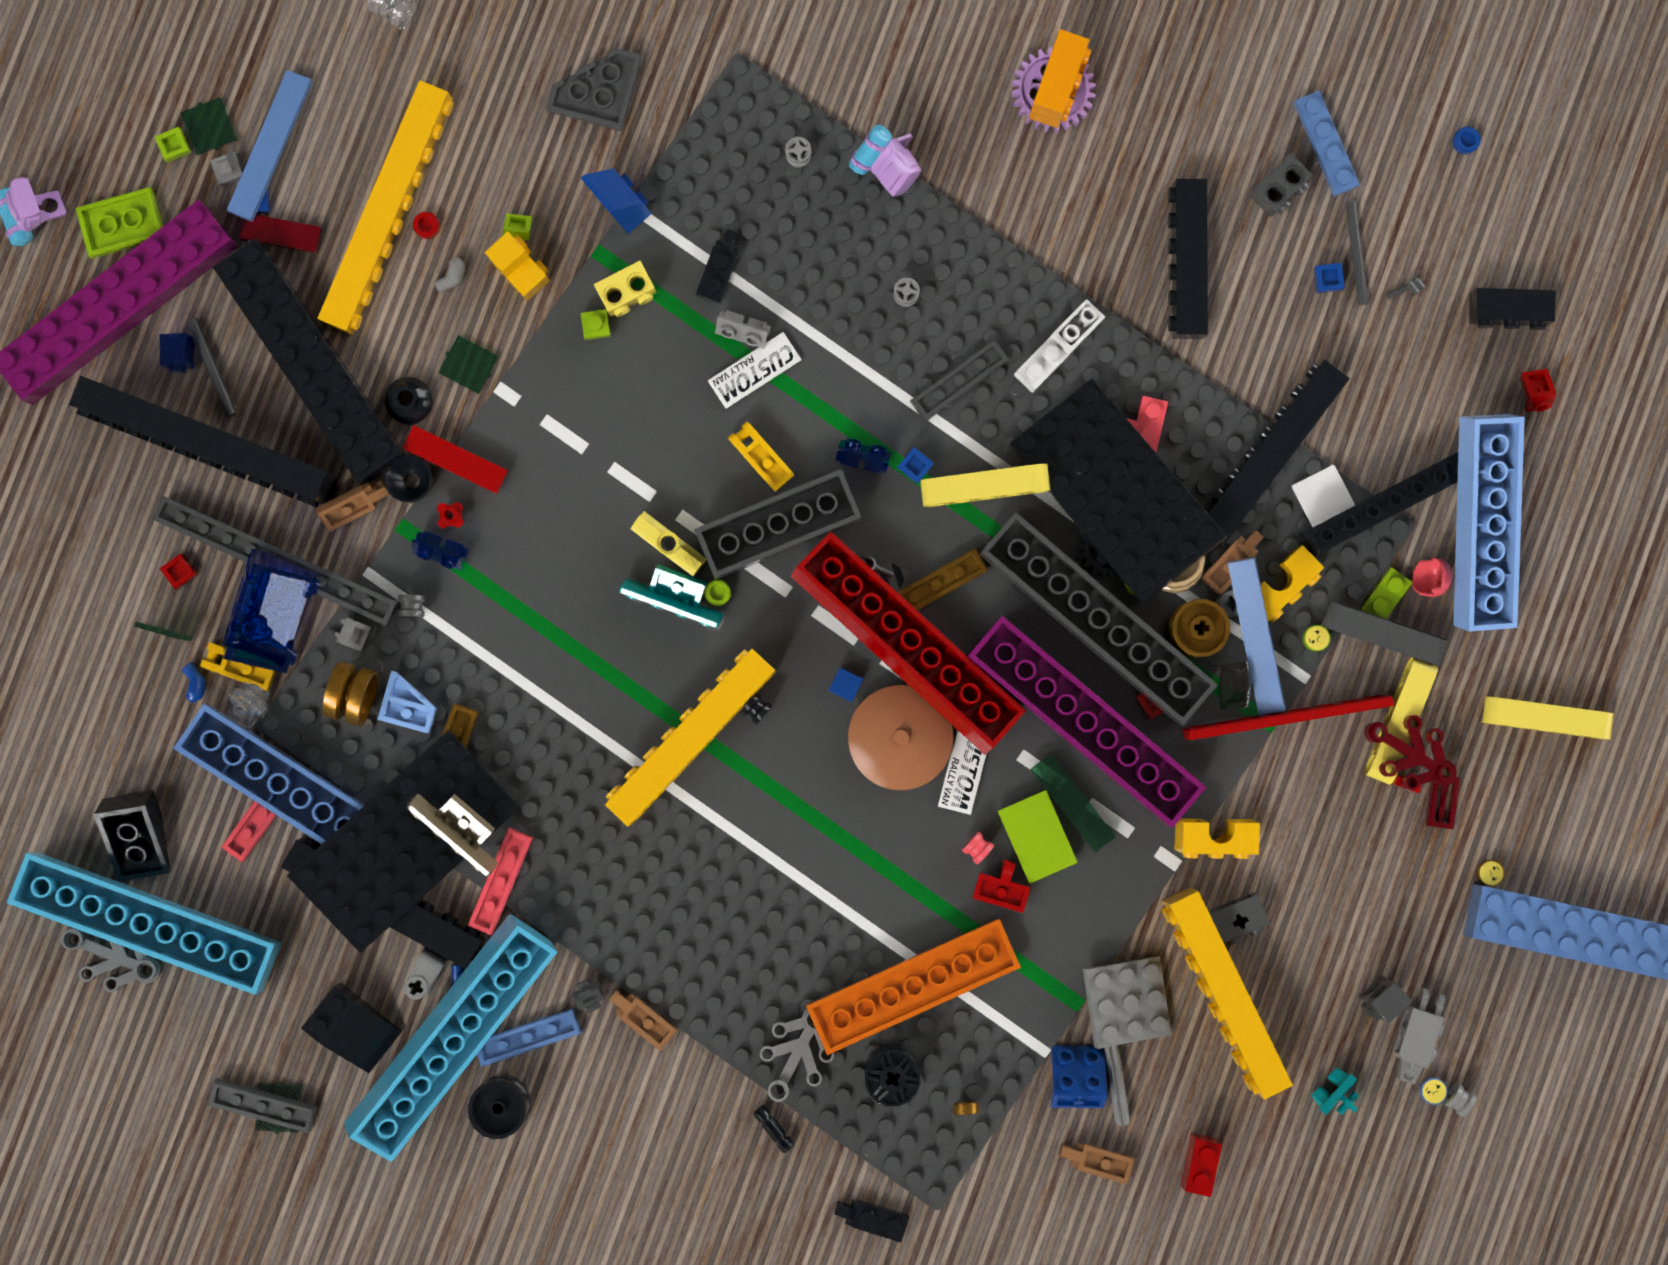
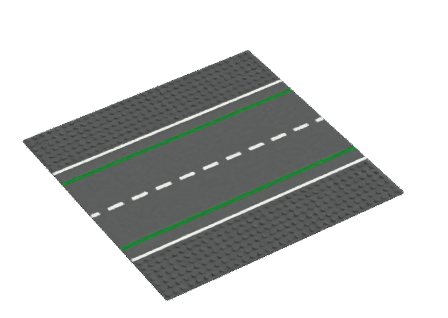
M735 54L637 191H640L649 203L646 207L652 214L629 234L617 221L613 223L455 444L509 471L498 494L439 467L433 475V484L428 495L422 500L413 503L358 580L357 584L399 602L398 595L425 596V602L422 604L425 616H398V610L401 608V603L399 602L389 626H385L340 605L257 721L256 727L365 805L442 736L453 703L480 711L467 750L520 806V809L481 843L480 847L495 859L509 827L534 837L506 906L621 988L640 998L662 1017L766 1091H768L770 1082L779 1078L792 1052L774 1057L770 1062H765L760 1058V1049L764 1045L775 1046L800 1038L804 1030L802 1028L787 1032L785 1037L776 1038L772 1034V1026L775 1022L782 1021L785 1023L801 1018L807 1009L806 1004L999 918L1021 968L834 1052V1059L829 1063H824L819 1059L820 1048L815 1034H813L809 1045L817 1070L822 1074V1082L816 1087L810 1086L807 1083V1071L801 1057L788 1082L789 1094L782 1101L934 1210H940L1052 1050V1047H1054L1086 1001L1087 995L1083 969L1113 962L1184 860L1183 854L1174 850L1175 826L1173 828L1167 827L1013 696L1011 697L1026 712L997 745L986 754L971 815L938 807L950 757L943 770L933 780L918 788L892 790L873 783L857 768L849 750L848 730L852 716L862 701L875 691L888 686L908 684L790 577L795 568L827 535L718 579L726 582L731 589L730 600L725 605L714 606L710 604L705 598L704 590L700 605L724 614L718 628L705 627L699 621L691 618L678 617L674 612L666 609L654 608L645 601L629 599L625 594L619 592L620 586L626 578L650 586L658 564L691 576L630 528L645 511L705 557L694 529L842 469L862 518L861 521L832 533L865 563L866 560L860 556H872L876 560V564L891 572H894L891 562L899 566L905 579L901 588H899L895 573L892 578L887 577L890 586L896 592L974 548L980 554L1016 512L1170 643L1167 637V623L1170 615L1178 606L1197 599H1207L1216 603L1219 595L1201 579L1186 592L1174 594L1160 590L1142 604L1136 596L1129 594L1125 590L1124 581L1117 573L1112 578L1110 573L1107 572L1106 577L1101 578L1099 571L1095 575H1091L1092 568L1090 566L1085 569L1083 568L1086 560L1078 559V556L1083 554V550L1077 549V546L1084 544V541L1080 539V536L1084 535V533L1049 491L943 506L923 507L921 482L916 484L897 467L913 447L934 463L921 480L1026 466L1010 446V443L1086 382L1093 379L1126 419L1136 421L1142 396L1168 401L1156 454L1203 509L1209 510L1214 503L1211 500L1213 495L1220 487L1225 489L1230 482L1227 479L1228 475L1236 466L1240 468L1246 461L1242 458L1251 446L1256 448L1261 441L1258 438L1259 434L1267 425L1272 427V424L919 178L915 180L905 193L893 197L870 170L865 175L855 173L849 167V161L852 158V154L864 141L741 54ZM794 137L807 139L811 146V160L806 166L801 168L791 166L786 159V144ZM729 229L737 232L738 237L734 246L739 248L736 265L720 305L697 297L696 292L713 246H715L717 240L723 242L725 233ZM641 261L657 292L653 295V299L646 304L639 305L637 303L629 307L630 311L620 317H616V315L610 317L608 313L611 337L585 340L581 313L606 309L594 284ZM912 278L918 283L920 287L919 298L913 306L902 307L895 302L893 291L899 279ZM635 280L631 288L635 291L642 290L645 282L643 280ZM617 291L612 292L608 297V301L616 303L621 299L622 294ZM1087 299L1105 318L1032 393L1014 376L1015 372ZM730 310L731 312L744 315V324L748 323L749 318L767 322V325L771 326L769 336H767L766 343L784 332L801 358V361L726 409L708 380L759 348L715 334L717 317L720 315V312ZM995 339L1010 359L1009 362L925 422L910 403V400ZM746 421L751 424L795 475L776 493L727 439L732 433L736 434L742 429L741 425ZM749 436L742 443L748 447L753 442V439ZM1300 444L1225 545L1220 548L1216 546L1205 555L1202 576L1236 539L1242 536L1246 540L1253 531L1257 530L1264 537L1255 546V549L1259 551L1255 559L1260 582L1265 581L1274 590H1283L1287 584V576L1278 564L1296 547L1301 545L1305 547L1299 535L1313 528L1292 489V485L1331 465ZM1338 471L1355 505L1374 496ZM455 502L461 503L463 506L461 511L462 519L464 521L462 527L448 526L445 529L440 528L437 524L440 519L437 506L440 503H445L446 505H451ZM449 513V514H448V517H449V518H451V517L453 516L452 513ZM1400 513L1315 556L1324 567L1319 573L1322 577L1311 587L1307 584L1300 591L1303 595L1291 605L1288 602L1281 609L1284 613L1275 622L1268 621L1286 710L1291 706L1341 634L1326 628L1331 637L1328 647L1322 651H1311L1303 644L1302 636L1304 631L1310 626L1321 624L1329 600L1355 609L1359 608L1414 528V524ZM672 537L665 538L662 542V548L665 551L673 550L676 545V541ZM1089 548V554L1094 561L1096 558L1094 551ZM984 558L982 560L988 569L987 572L918 610L922 616L966 656L999 617L1003 616L1206 786L1205 790L1181 818H1197L1210 822L1276 727L1195 740L1183 738L1182 729L1185 727L1259 715L1238 615L1228 617L1230 620V635L1227 643L1219 652L1200 658L1185 656L1218 685L1184 725H1178L1164 712L1148 720L1136 699L1141 694L1136 688ZM706 560L694 577L706 581L708 584L716 579ZM1107 561L1103 565V567H1111ZM1232 584L1228 587V589L1225 592L1233 591ZM348 617L371 627L361 651L336 642L338 638L335 636V633H340L344 625L341 623L342 619H347ZM1198 624L1194 625V630L1198 631L1197 634L1201 632V627ZM744 649L748 652L753 649L777 671L758 691L761 699L765 703L769 702L773 707L757 725L752 722V718L749 715H743L739 711L633 825L627 827L605 806L609 801L606 798L607 794L616 785L620 784L623 786L627 780L624 776L634 766H642L645 762L642 757L653 746L658 748L664 742L661 737L671 727L677 728L682 723L679 718L688 708L695 709L701 703L697 699L707 688L713 690L719 684L716 679L726 668L731 671L737 665L734 660ZM339 661L355 665L357 672L361 668L378 671L379 678L375 700L363 726L347 723L345 715L340 720L323 716L322 708L326 687L331 673ZM839 668L863 678L852 703L828 691ZM391 671L398 672L437 708L430 734L377 720ZM952 726L954 745L957 729L954 726ZM1046 790L1078 863L1029 884L997 810ZM979 831L983 835V839L986 842H991L994 847L979 864L973 862V857L970 854H965L961 849ZM464 859L454 868L483 889L487 876L475 870L467 859ZM1004 859L1015 862L1011 881L1031 887L1024 913L972 899L979 872L1000 878ZM782 1025L775 1027L777 1034L784 1033L785 1028ZM884 1044H899L906 1047L915 1056L919 1065L920 1086L917 1094L908 1103L901 1106L887 1107L876 1102L869 1095L865 1086L864 1065L875 1048ZM765 1049L762 1052L766 1058L771 1057L773 1054L770 1049ZM824 1050L821 1055L823 1058L828 1059L832 1054L827 1055ZM891 1071L887 1073V1081H897L898 1073L892 1074ZM813 1073L809 1076L811 1082H817L819 1076ZM776 1085L773 1088L777 1094L784 1091L781 1085ZM976 1101L979 1103L980 1113L967 1115L953 1114L952 1105L956 1102Z

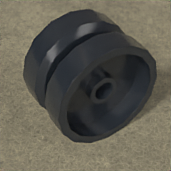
M507 1074L495 1075L485 1080L471 1095L468 1104V1118L473 1128L482 1136L490 1139H505L514 1134L528 1118L531 1109L530 1093L526 1085L518 1078ZM498 1104L502 1105V1110L497 1108Z

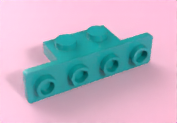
M659 564L655 568L650 586L626 578L619 589V592L625 594L629 599L642 600L650 603L654 608L672 611L678 617L694 619L705 627L718 628L724 616L721 612L700 605L707 584L706 581Z

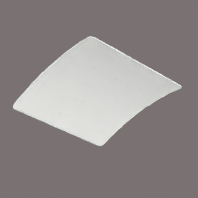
M1331 465L1292 485V489L1312 527L1355 506L1335 465Z

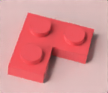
M1142 396L1136 421L1127 420L1150 447L1157 452L1168 401Z

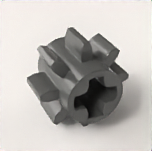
M588 978L576 984L578 990L572 992V995L579 1010L586 1008L587 1012L590 1013L601 1007L600 1001L605 999L597 981L591 983Z

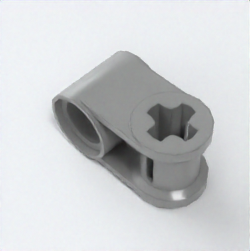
M425 947L405 982V994L413 1000L421 999L428 995L449 960ZM421 981L420 987L423 990L416 993L413 983Z

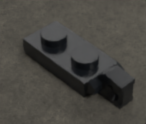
M727 229L723 242L716 241L697 289V297L721 305L738 259L739 248L734 246L738 237L737 232Z
M860 1199L858 1201L852 1200L851 1205L837 1201L834 1215L845 1218V1224L852 1228L902 1243L909 1220L908 1214Z

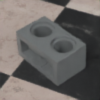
M1290 153L1254 188L1249 196L1270 217L1276 212L1281 215L1292 204L1289 199L1294 194L1299 197L1310 186L1307 182L1313 175ZM1286 174H1294L1297 178V183H1290L1286 178ZM1273 191L1277 193L1279 201L1270 200L1268 192Z
M1380 976L1358 996L1363 1002L1360 1006L1371 1018L1374 1017L1377 1021L1381 1019L1387 1023H1390L1413 1003L1396 982Z

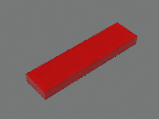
M413 425L402 449L495 494H498L509 472Z

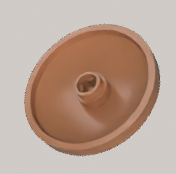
M888 686L869 695L854 712L848 730L849 750L857 768L873 783L892 790H910L927 784L943 770L949 760L953 747L952 725L910 686Z

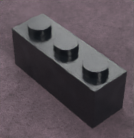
M1476 288L1469 293V324H1478V328H1493L1494 325H1504V329H1518L1521 325L1530 326V330L1546 329V326L1555 322L1556 290Z

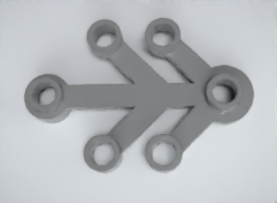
M69 929L62 934L61 944L65 949L76 950L81 948L108 959L94 966L82 967L79 971V978L82 981H93L98 975L120 966L132 970L119 977H107L103 982V987L107 992H115L121 986L135 980L141 983L154 982L161 973L159 962L155 958L148 957L146 954L134 950L137 958L134 959L127 956L124 946L110 942L112 949L85 938L84 933L78 929ZM73 934H76L79 937V941L77 944H74L71 941V936ZM145 965L151 966L152 972L150 975L144 973L143 968ZM86 969L92 971V976L89 979L84 976ZM110 979L116 981L114 989H111L108 985Z
M807 1009L801 1018L785 1023L777 1021L772 1026V1034L776 1038H783L787 1032L804 1028L800 1038L775 1046L764 1045L760 1049V1058L765 1062H770L774 1057L792 1052L779 1078L771 1081L768 1086V1095L773 1101L781 1102L787 1098L789 1094L788 1082L801 1057L807 1071V1083L813 1087L821 1084L822 1074L817 1070L809 1045L813 1034H815L820 1048L819 1059L824 1063H829L834 1059V1053L828 1059L822 1057V1051L825 1049L813 1022L810 1020ZM782 1025L785 1028L784 1033L777 1034L775 1027ZM770 1049L773 1053L772 1056L769 1058L764 1057L762 1054L763 1050ZM816 1073L819 1076V1080L811 1082L809 1076ZM776 1085H781L784 1091L777 1094L773 1088Z

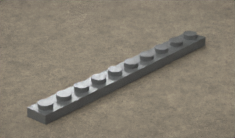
M162 496L152 517L154 521L385 626H389L399 605L397 601L168 497Z

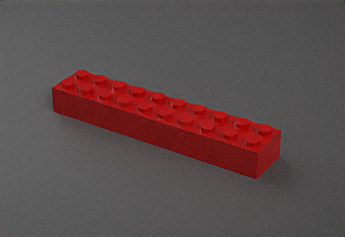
M831 531L791 574L790 577L984 755L997 745L1026 712L1021 705Z

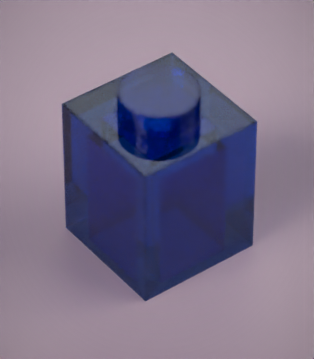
M186 333L159 334L160 365L168 369L170 373H185L186 369H194L193 337Z

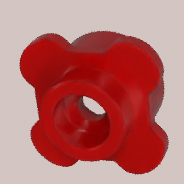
M459 502L451 505L440 503L437 506L440 518L437 522L438 526L442 529L448 526L462 527L464 524L461 512L463 510L462 504ZM449 513L453 514L451 518L448 517Z

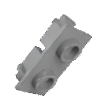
M730 310L720 312V315L717 317L715 334L765 349L767 336H769L771 326L767 325V322L749 318L748 323L744 324V315L731 312Z

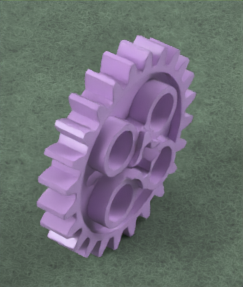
M1049 47L1046 55L1039 49L1037 53L1038 58L1030 54L1028 57L1029 64L1022 61L1020 67L1023 71L1016 70L1015 76L1018 79L1013 80L1011 86L1017 89L1012 91L1011 97L1018 98L1014 101V107H1022L1018 115L1023 116L1027 114L1026 124L1032 121V119H1029L1034 100L1031 99L1030 93L1038 92L1043 77L1041 70L1046 69L1052 47ZM1088 64L1085 67L1084 73L1078 72L1083 74L1075 95V100L1067 121H1061L1059 127L1062 125L1066 131L1069 130V122L1077 126L1079 123L1078 117L1085 119L1087 116L1085 110H1091L1092 104L1089 101L1094 100L1096 94L1089 91L1094 90L1096 84L1089 83L1094 74L1085 73L1089 67ZM1035 121L1034 129L1037 130L1042 124L1044 125V132L1047 133L1050 126ZM1053 127L1055 133H1058L1059 127H1058V128Z

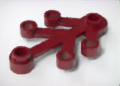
M1409 715L1403 721L1405 729L1408 730L1412 747L1388 733L1387 726L1382 722H1372L1365 727L1364 736L1370 743L1383 742L1407 757L1397 761H1383L1379 766V771L1383 776L1392 777L1398 771L1419 765L1429 770L1418 775H1404L1401 779V785L1404 789L1415 790L1419 785L1432 781L1437 785L1447 786L1455 780L1456 768L1451 761L1445 759L1441 742L1444 739V734L1442 730L1438 728L1427 730L1425 739L1431 745L1434 760L1426 756L1419 730L1422 726V720L1419 716ZM1412 718L1416 722L1414 728L1410 726V720ZM1377 728L1381 729L1382 734L1380 737L1376 735ZM1433 732L1437 734L1436 741L1432 739ZM1387 764H1389L1392 768L1390 773L1386 772L1385 768ZM1443 768L1447 770L1446 777L1442 776L1441 771ZM1410 777L1414 782L1411 787L1407 783Z

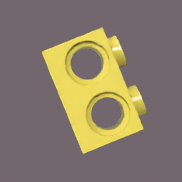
M641 261L594 284L610 317L625 315L630 311L629 307L637 303L639 305L646 304L657 293ZM635 280H643L645 286L642 290L635 291L631 288L632 283ZM617 291L622 294L618 302L612 303L608 301V297L612 292Z

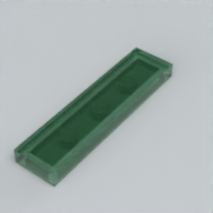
M1051 753L1030 768V771L1095 853L1116 837Z

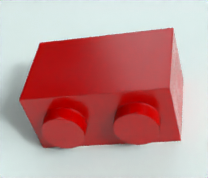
M1191 1133L1180 1182L1185 1192L1207 1197L1212 1196L1222 1144L1216 1138Z

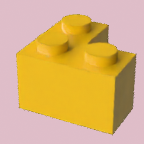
M507 231L484 252L492 264L526 301H529L550 282L546 275L549 270L539 259L534 262L529 257L531 251L518 235L513 237Z

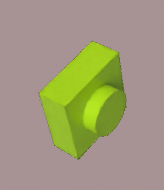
M179 127L155 136L161 154L167 163L191 153L182 129Z
M506 213L503 235L508 231L513 237L518 235L522 240L529 241L532 216Z
M606 309L581 313L585 340L611 337Z

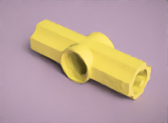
M645 511L630 528L692 577L699 572L707 560ZM672 537L675 539L676 545L673 550H663L662 542L665 538Z

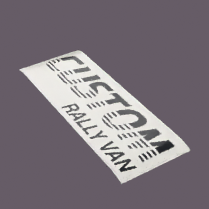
M784 332L768 341L765 349L757 348L709 379L708 382L727 409L801 361V358Z
M958 730L938 807L971 815L986 754L984 755Z

